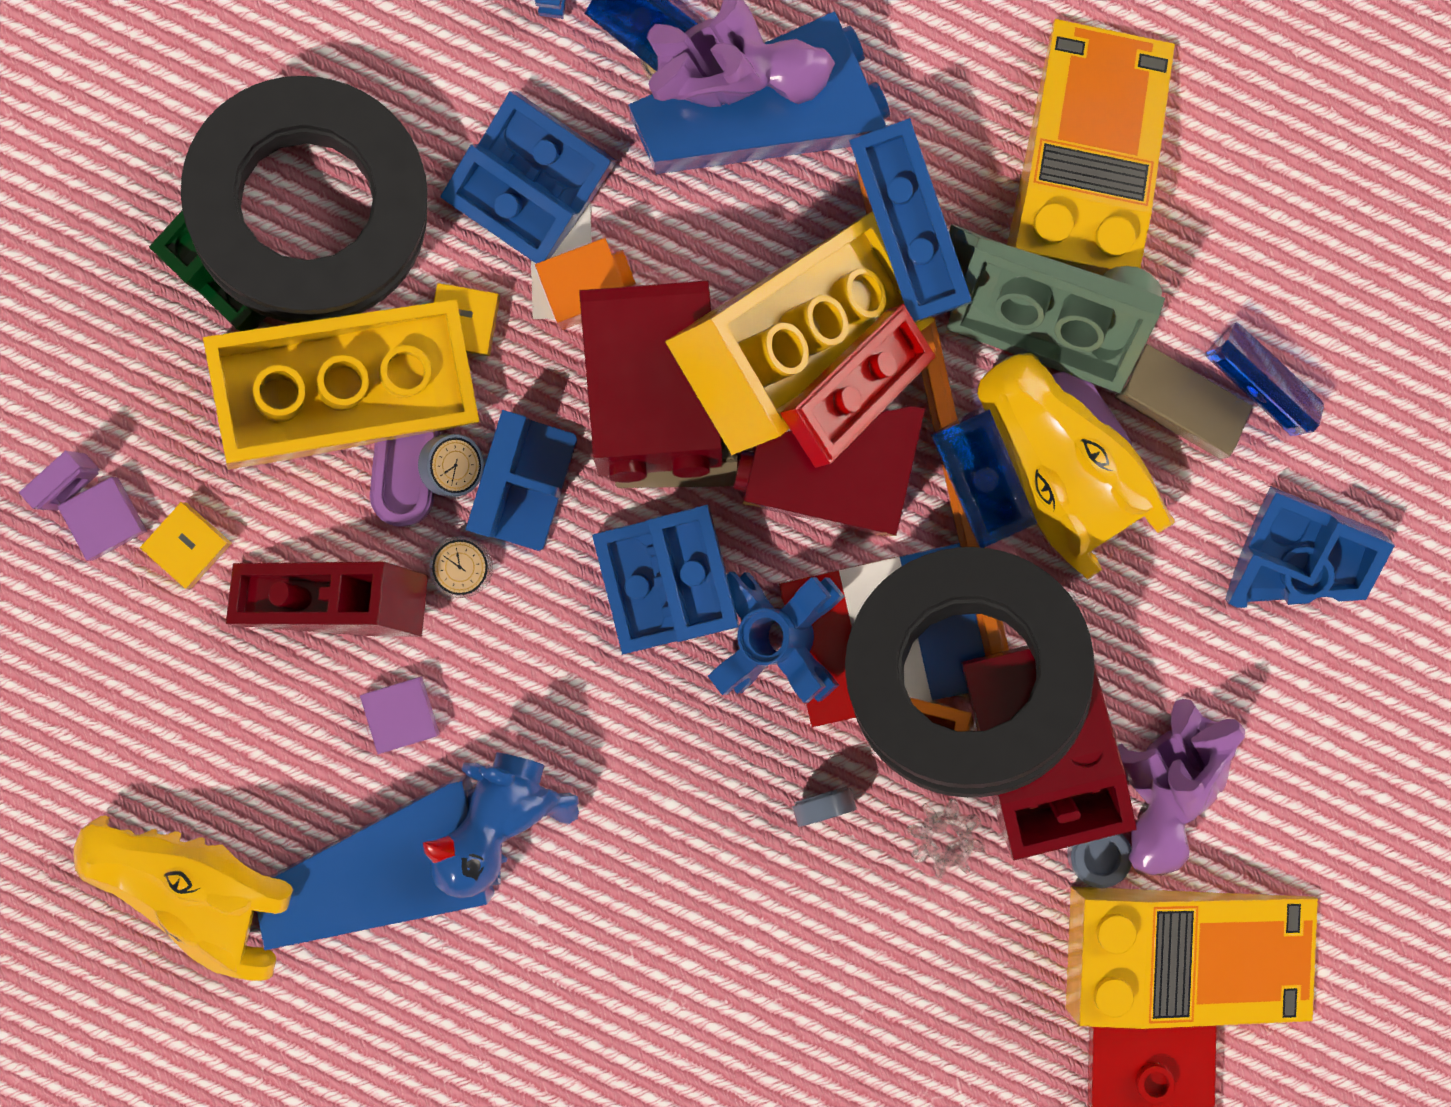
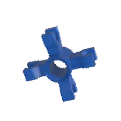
M729 572L727 578L736 614L742 620L737 634L740 649L717 666L708 675V678L722 695H728L733 689L737 694H741L758 678L759 674L768 665H778L803 703H809L813 698L817 702L823 701L839 684L830 672L810 653L814 641L812 624L845 597L830 578L825 577L820 582L817 577H811L783 608H774L750 572H744L740 577L736 572ZM775 621L781 626L783 631V643L778 651L773 649L769 641V631Z

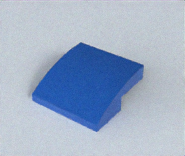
M509 91L479 144H471L440 198L537 264L552 257L584 213L617 160L517 91Z
M709 505L592 535L622 655L740 626Z

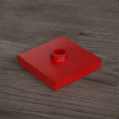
M1217 1025L1148 1029L1089 1027L1087 1107H1215Z

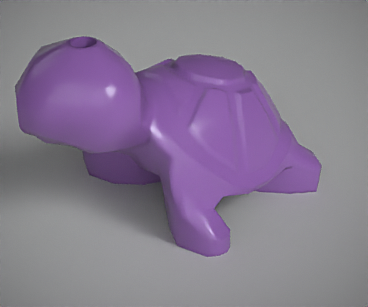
M723 0L720 12L714 19L701 22L685 33L679 28L670 25L655 24L649 30L647 37L658 56V70L652 75L648 85L654 99L660 101L685 99L708 107H721V105H730L769 86L781 96L800 104L814 99L825 88L835 65L832 57L824 48L813 47L796 38L773 44H764L754 17L744 0Z
M1180 699L1175 701L1171 712L1172 730L1157 738L1149 745L1146 751H1130L1122 743L1117 745L1126 779L1149 805L1148 809L1136 822L1137 830L1131 831L1132 851L1129 859L1137 874L1162 876L1179 870L1188 860L1189 846L1185 825L1211 806L1217 799L1219 792L1224 790L1228 780L1231 760L1236 753L1238 745L1245 738V729L1236 719H1223L1219 722L1212 721L1203 717L1191 700Z

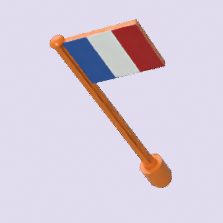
M855 162L863 202L867 215L873 210L867 192L865 190L857 163ZM932 317L934 322L921 331L936 356L921 371V376L959 543L779 583L784 606L811 577H817L820 582L825 577L830 578L845 596L831 610L812 624L814 641L810 653L830 672L839 686L823 701L817 702L813 698L809 703H806L811 728L856 718L847 689L845 675L846 649L856 616L873 590L895 570L923 555L957 547L986 548L935 317ZM983 614L953 615L930 625L913 642L904 664V686L909 697L929 702L968 693L961 662L1009 650L1003 621Z

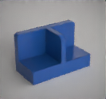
M502 410L465 530L486 537L501 539L536 551L543 550L577 444V436L571 432L532 421L525 416Z

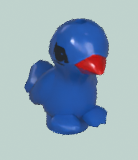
M496 752L492 766L464 762L462 771L467 776L478 781L471 796L467 818L456 830L447 836L423 842L424 853L431 859L430 872L435 885L445 894L458 898L473 897L485 891L496 880L497 876L501 874V864L508 860L502 854V843L526 831L544 816H550L560 823L567 825L577 820L579 815L577 807L579 804L578 796L571 793H557L540 786L545 765L529 759Z

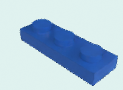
M911 119L900 121L849 140L901 296L914 322L917 323L971 304L972 299Z

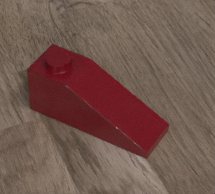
M388 562L233 563L226 624L241 627L361 636L422 637L428 575Z

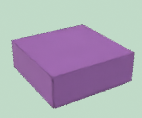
M65 450L27 484L19 494L33 509L58 511L57 506L73 498L99 474L98 471L100 469L87 454Z
M110 477L57 506L86 561H94L147 532L118 477Z
M422 676L360 695L377 754L440 735Z

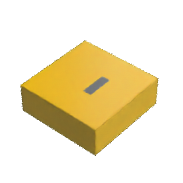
M437 283L434 302L457 299L466 352L490 357L500 295L498 293Z
M180 502L142 544L140 549L185 589H192L232 542L187 502Z

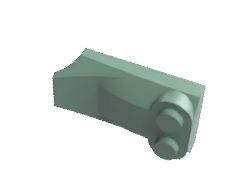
M951 224L949 234L972 303L950 311L947 330L1015 355L1032 353L1044 366L1121 393L1160 316L1165 298L1162 297V289L1159 282L1150 273L1138 267L1121 266L1106 271L1102 276L1012 247Z

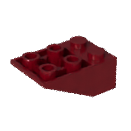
M1028 645L961 662L977 731H986L1009 721L1027 703L1036 681V661ZM1095 665L1088 715L1079 736L1067 754L1052 769L1030 784L1014 791L992 796L999 827L1013 861L1137 830L1125 770Z

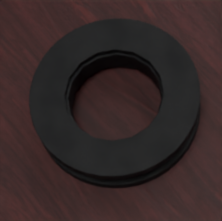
M288 76L252 85L227 99L204 121L196 133L184 161L181 176L182 210L187 229L198 256L212 278L226 293L239 303L264 316L280 321L301 323L360 314L384 300L400 285L420 253L427 225V182L418 149L405 127L389 109L367 93L348 84L321 77ZM306 143L333 148L354 161L368 180L373 199L369 221L353 243L334 255L311 260L281 256L260 243L244 222L241 209L245 182L257 164L280 148Z
M957 547L929 553L908 562L886 577L873 590L858 612L851 628L846 649L845 675L848 693L861 731L871 748L893 771L917 786L935 793L965 798L988 797L1014 791L1030 784L1052 769L1070 750L1084 726L1090 707L1094 679V651L1086 621L1079 607L1070 594L1050 574L1034 563L1004 551L981 547ZM983 614L1006 622L1025 639L1036 661V681L1027 703L1009 721L986 731L957 732L933 723L913 705L904 686V664L913 642L930 625L953 615Z

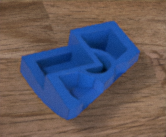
M1270 486L1239 556L1225 600L1229 605L1237 608H1246L1247 602L1285 600L1288 605L1309 604L1321 597L1334 598L1338 602L1366 600L1395 544L1380 530Z

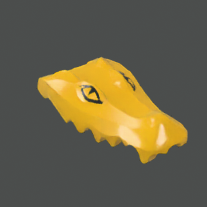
M1024 353L1007 357L990 369L980 380L977 395L985 412L996 425L1001 435L1004 449L1016 473L1025 504L1032 519L1047 542L1087 580L1102 570L1092 550L1145 516L1147 522L1157 533L1162 532L1175 523V519L1160 497L1151 474L1131 444L1111 426L1098 420L1077 398L1068 392H1064L1034 354Z
M106 815L96 818L80 830L73 852L74 868L82 881L112 893L125 901L164 931L194 961L215 973L249 981L268 980L273 976L276 964L274 952L264 950L263 947L247 946L254 911L277 914L287 910L293 888L289 883L257 873L240 862L223 844L206 845L205 838L203 837L182 842L180 841V832L174 831L164 835L158 834L156 829H151L140 835H134L129 829L119 830L108 826L109 817Z

